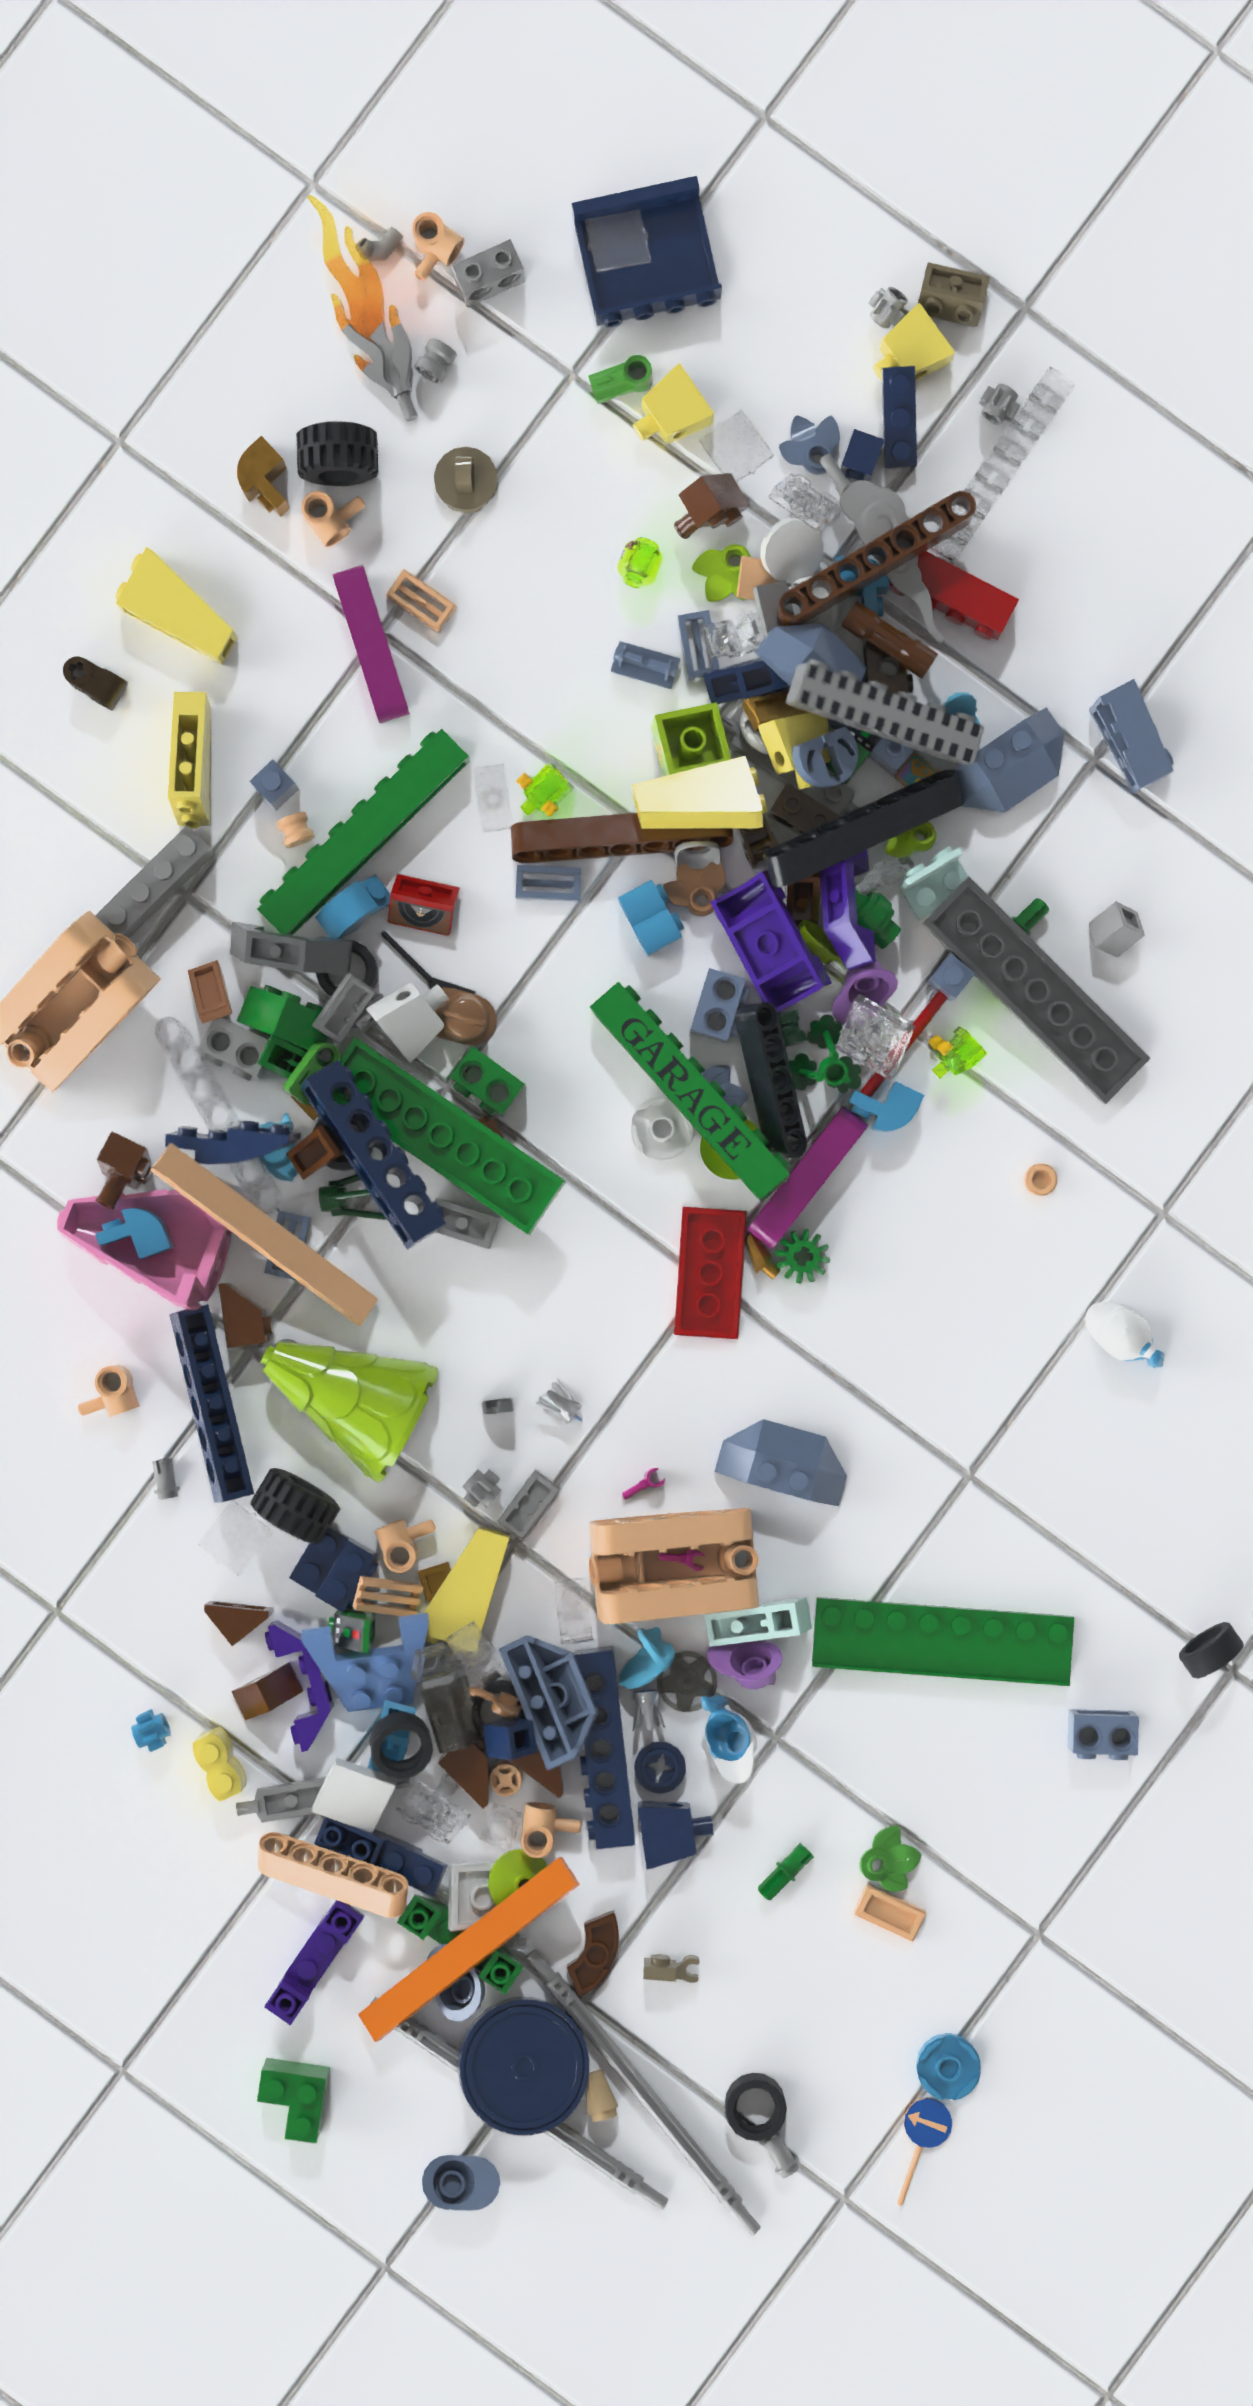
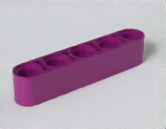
M360 565L332 574L379 724L410 715L364 566Z
M843 1105L790 1172V1178L776 1190L748 1226L747 1230L769 1248L773 1249L869 1125Z

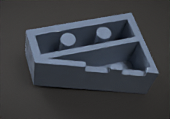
M1135 678L1103 694L1090 707L1089 711L1133 794L1167 777L1174 771L1172 767L1174 765L1173 758L1162 744L1158 730L1153 723Z

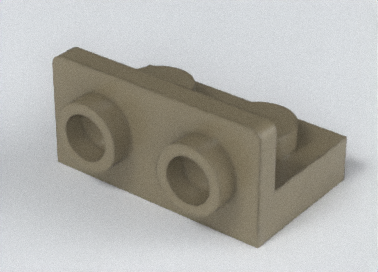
M927 262L918 303L922 305L930 317L977 327L983 310L990 276Z

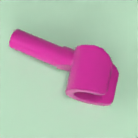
M659 1468L647 1470L644 1479L622 1493L624 1499L627 1500L649 1486H662L665 1478L656 1484L650 1481L651 1473Z
M688 1549L685 1553L680 1554L659 1552L658 1560L685 1563L691 1569L701 1571L704 1569V1566L693 1564V1559L698 1555H706L697 1549Z

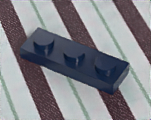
M915 366L881 367L883 439H885L883 443L884 468L917 466Z

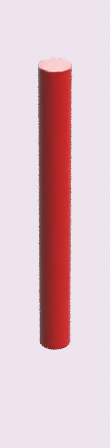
M936 992L864 1085L860 1093L869 1097L874 1095L948 999L942 992Z

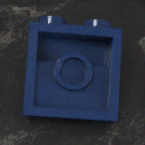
M330 1526L320 1544H308L289 1579L315 1593V1597L343 1613L347 1606L353 1609L352 1606L360 1576L372 1577L379 1566L378 1563L374 1562L378 1553Z

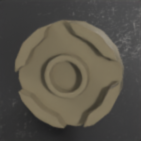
M468 446L452 449L443 455L437 463L434 473L436 493L442 502L453 511L461 513L477 512L490 499L492 500L496 494L498 486L496 467L490 457L479 449Z

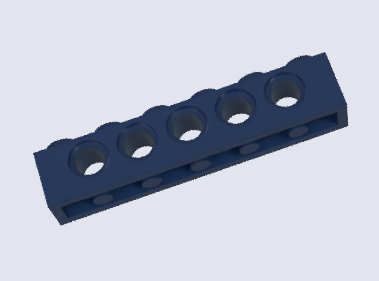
M336 1060L305 1078L300 1088L405 1248L409 1250L438 1232L446 1224L444 1212L439 1204L432 1202L427 1195V1188L422 1178L417 1174H413L408 1166L409 1160L405 1152L400 1147L396 1148L390 1139L391 1133L384 1121L378 1120L373 1113V1105L365 1093H360L354 1084L355 1078L351 1070L347 1066H342L340 1061ZM332 1094H342L345 1096L347 1104L340 1105L336 1103ZM350 1121H360L364 1125L365 1131H355L351 1127ZM368 1148H378L383 1158L380 1160L372 1158ZM393 1174L397 1176L400 1180V1187L391 1186L387 1181L386 1175ZM407 1201L413 1202L418 1208V1214L407 1212L404 1203Z
M209 1304L202 1305L197 1310L185 1309L171 1313L169 1317L214 1503L227 1502L253 1495L254 1490Z
M613 1646L575 1650L574 1655L584 1679L586 1680L591 1675H597L603 1680L604 1684L600 1689H589L596 1708H602L607 1713V1718L604 1721L593 1723L584 1743L586 1756H580L582 1776L588 1775L589 1788H584L585 1808H592L593 1820L587 1821L589 1841H596V1850L635 1845V1832ZM598 1740H605L610 1744L611 1749L608 1753L600 1755L593 1750V1744ZM604 1772L610 1773L615 1779L613 1784L608 1787L599 1785L596 1781L599 1774ZM605 1805H613L617 1808L618 1814L612 1819H606L600 1814V1810Z

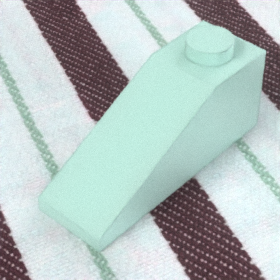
M807 1597L762 1603L757 1608L704 1615L710 1647L796 1636L812 1629Z

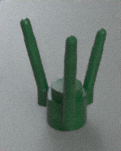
M357 1174L341 1180L328 1181V1186L319 1187L318 1194L321 1211H331L332 1217L344 1215L387 1220L382 1212L343 1208L348 1206V1199L371 1196L367 1189L347 1192L346 1187H342L361 1180Z

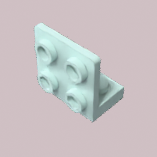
M950 846L933 856L934 858L930 860L931 864L925 867L921 863L910 869L902 877L904 882L899 887V890L918 921L933 913L969 877L958 860L964 853L961 846L955 850H952Z

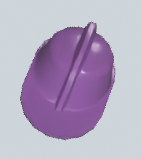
M877 959L876 962L851 971L848 970L845 975L844 988L832 1005V1014L835 1020L841 1022L844 1026L850 1027L870 1021L896 991L898 980L895 974L884 969Z
M760 1640L709 1646L707 1652L708 1662L714 1670L734 1677L742 1687L749 1690H757L767 1685H774L776 1682V1671L781 1666L783 1660L780 1648L775 1644Z

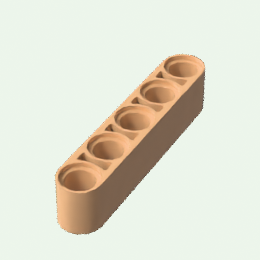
M277 1832L264 1834L259 1840L258 1870L268 1877L388 1918L399 1917L406 1910L408 1882L399 1873Z

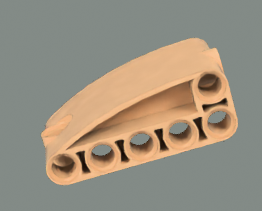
M89 910L75 920L56 939L0 1002V1044L7 1047L6 1054L13 1065L20 1068H30L32 1070L31 1073L53 1093L159 983L161 978L136 955L137 949L129 938L119 933L114 934ZM23 1045L29 1049L30 1053L26 1051Z
M750 1508L655 1514L589 1522L592 1556L589 1557V1574L591 1583L595 1586L597 1620L602 1623L620 1624L759 1607L756 1576L759 1557L754 1550ZM688 1549H697L706 1555H698L693 1559V1564L704 1566V1569L701 1571H695L685 1565V1563L658 1560L659 1552L680 1554L685 1553ZM744 1550L747 1560L743 1566L737 1567L734 1561L735 1556L739 1551Z

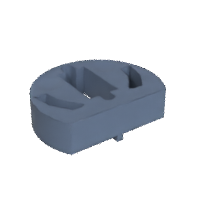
M842 727L792 747L793 764L800 777L812 786L827 788L846 781L856 768L858 761L856 741L851 732L846 727ZM825 748L828 750L837 775L833 778H830L820 752Z

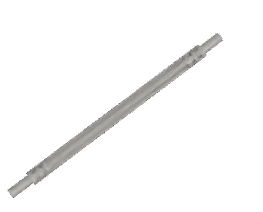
M536 1949L532 1950L526 1956V1959L545 1981L544 1986L557 1999L560 2006L565 2009L707 2184L710 2191L724 2205L727 2212H733L751 2236L756 2234L761 2226L742 2204V2197L737 2194L725 2176L719 2172L577 1997V1994L570 1988V1985L564 1981L559 1972L555 1973Z
M375 1996L371 2003H373L378 1998ZM410 2017L394 2029L458 2073L459 2050L420 2024L417 2020ZM562 2122L544 2132L608 2176L612 2181L628 2190L631 2194H639L660 2210L666 2207L669 2199L643 2181L644 2177L628 2168L624 2163L615 2159Z

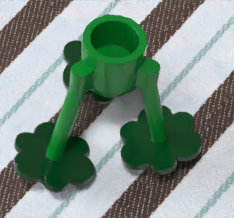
M830 1014L821 1016L819 1021L813 1020L810 1023L811 1030L807 1033L809 1043L818 1044L819 1048H828L829 1057L822 1060L819 1065V1071L815 1072L817 1063L809 1060L808 1055L805 1053H798L794 1060H789L794 1086L797 1090H803L806 1085L812 1086L816 1082L823 1080L827 1082L828 1086L832 1088L837 1087L840 1093H846L849 1088L857 1089L861 1085V1078L859 1076L862 1070L861 1066L853 1064V1060L849 1056L839 1058V1053L834 1045L842 1040L840 1031L843 1026L841 1022L835 1021L834 1017Z

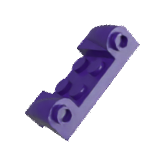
M764 870L756 874L749 881L712 900L710 903L752 980L761 1001L773 1004L777 1012L780 1013L827 987L832 982L818 955L812 956L783 901L786 895L782 887H773L768 871Z

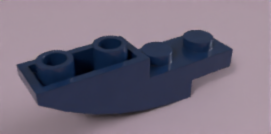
M761 658L703 673L710 703L717 702V704L739 698L743 700L789 686Z
M245 1120L239 1121L238 1126L227 1128V1131L208 1130V1134L197 1133L198 1128L178 1126V1131L165 1134V1147L172 1143L179 1149L195 1150L194 1160L199 1164H230L254 1159L281 1150L298 1141L301 1137V1132L290 1131V1126L282 1124H271L270 1129L259 1127V1122Z
M327 1817L324 1818L314 1842L319 1847L399 1873L407 1879L408 1886L431 1897L437 1894L448 1864L422 1853L423 1849L377 1829L370 1833Z

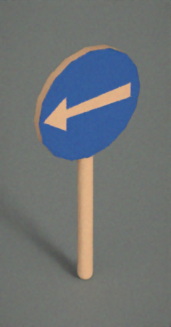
M927 2097L918 2099L909 2106L905 2113L904 2127L906 2134L917 2145L897 2201L899 2206L904 2204L922 2148L939 2146L947 2140L951 2133V2114L947 2107L937 2099Z

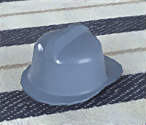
M447 1944L435 1947L428 1954L427 1960ZM474 1968L435 1998L444 2016L451 2021L462 2022L467 2020L481 2008L486 1988L484 1981L478 1977L479 1973Z
M444 2155L435 2158L425 2168L421 2180L423 2193L427 2200L435 2207L444 2210L475 2211L484 2209L495 2200L501 2185L499 2173L494 2164L486 2158L463 2155Z

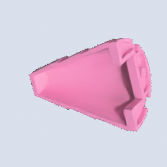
M162 1189L128 1195L122 1192L114 1210L98 1204L95 1201L98 1196L71 1199L67 1201L65 1209L59 1213L57 1230L64 1238L102 1264H110L136 1283L145 1285L172 1304L190 1310L199 1309L201 1304L199 1302H207L213 1294L222 1275L231 1242V1231L177 1190L167 1191ZM129 1208L147 1209L157 1214L165 1222L175 1248L145 1259H139L131 1236L105 1246H99L95 1234L103 1231L102 1225L110 1221L121 1219L122 1224L126 1223L121 1210Z

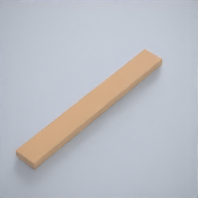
M170 1143L150 1170L354 1324L357 1326L363 1324L376 1304L377 1297L174 1144Z

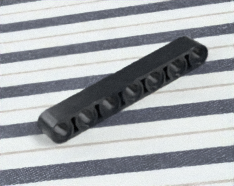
M949 769L932 774L766 850L763 853L772 886L784 887L791 885L962 806L965 800L958 772Z

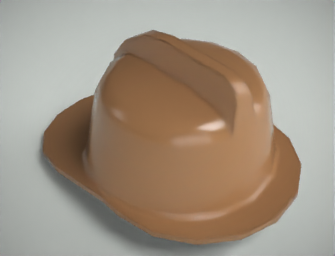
M441 988L449 1000L435 1010L444 1023V1028L436 1035L437 1037L464 1045H477L485 1042L492 1036L496 1028L497 1016L494 1007L487 999L454 988Z

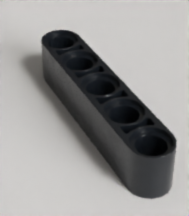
M769 1002L743 1005L736 1012V1026L760 1130L769 1141L766 1148L773 1155L779 1152L784 1158L800 1157L806 1151L807 1138L778 1012L775 1006Z

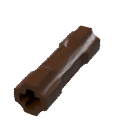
M858 601L854 603L842 622L841 627L879 648L921 679H923L938 656V653L920 641L908 637Z

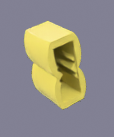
M219 1726L199 1735L192 1745L193 1754L198 1765L206 1772L207 1786L213 1797L221 1802L241 1793L247 1783L246 1773L240 1761L233 1756V1745L227 1732Z

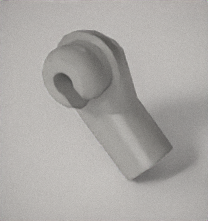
M391 226L381 241H370L367 238L360 239L356 244V251L359 253V257L367 262L383 261L390 257L404 236Z

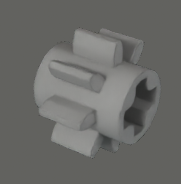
M891 286L886 291L883 288L879 291L876 290L868 302L873 307L870 312L871 319L883 328L888 329L891 324L895 327L909 313L904 308L908 302L906 296L900 290Z
M1002 383L997 384L995 389L988 386L979 402L984 407L981 411L982 416L996 425H1001L1004 419L1011 423L1021 406L1015 402L1018 398L1017 392Z
M477 1469L462 1486L468 1492L464 1499L474 1508L479 1503L487 1508L502 1491L496 1485L500 1478L490 1469L485 1474Z

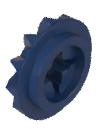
M666 1741L651 1742L640 1749L635 1759V1776L640 1785L646 1790L658 1794L668 1793L677 1788L684 1779L686 1772L685 1758L678 1747ZM661 1754H664L665 1765L674 1770H663L659 1780H656L655 1768L647 1765V1763H657L659 1758H661Z

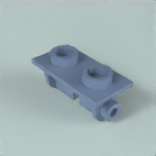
M619 640L618 647H616L614 652V660L610 672L672 690L681 658Z

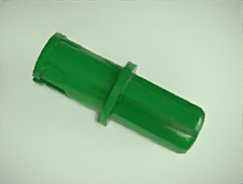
M1035 898L1017 917L1013 916L1011 919L1029 936L1031 934L1030 930L1050 909L1043 900Z
M800 1842L781 1863L779 1861L776 1863L778 1867L758 1886L759 1893L766 1900H772L790 1881L794 1882L796 1880L795 1876L815 1856Z

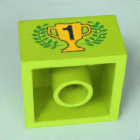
M717 702L654 715L651 732L663 777L731 759Z

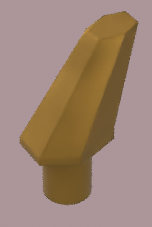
M749 1233L745 1243L755 1273L757 1274L761 1270L773 1280L781 1270L769 1260L772 1255L761 1241Z

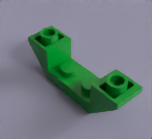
M414 1894L406 1906L405 1912L396 1922L423 1941L426 1936H429L441 1945L448 1944L464 1932L450 1931L448 1929L447 1905ZM501 1946L475 1966V1968L479 1970L478 1977L506 1995L522 1971L523 1965L504 1946Z

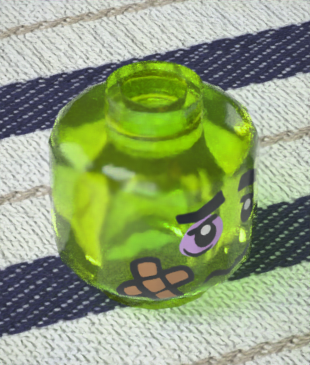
M638 537L626 543L617 563V571L623 577V582L626 585L639 589L641 585L648 586L654 583L663 563V555L659 551V546L654 541L644 537Z

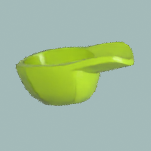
M802 920L797 928L812 956L818 955L823 966L832 961L844 966L824 929L810 920Z

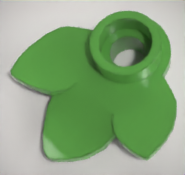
M893 1825L880 1830L874 1836L872 1848L862 1854L859 1867L865 1878L871 1881H879L882 1887L888 1891L899 1892L908 1888L905 1874L917 1867L922 1854L912 1846L901 1844L900 1827ZM879 1859L881 1862L880 1868L874 1871L872 1867L873 1862Z

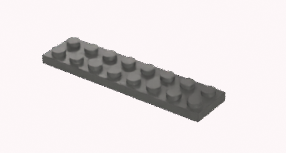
M967 877L922 923L956 958L976 973L974 976L1102 1104H1107L1151 1059L970 877Z

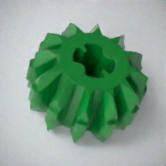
M808 1229L803 1230L802 1240H799L795 1230L791 1231L790 1236L794 1243L791 1244L787 1239L782 1238L780 1243L788 1248L787 1251H775V1255L786 1257L785 1261L776 1264L777 1268H784L787 1265L790 1267L784 1274L786 1279H789L796 1271V1283L801 1284L803 1281V1273H806L809 1282H814L815 1277L812 1270L814 1269L817 1273L824 1275L825 1270L818 1263L830 1262L829 1257H820L819 1253L828 1250V1245L816 1247V1244L821 1239L819 1234H816L811 1241H808L810 1235ZM802 1247L808 1249L806 1253H811L810 1261H805L804 1265L801 1266L797 1264L799 1260L794 1259L795 1252H800Z

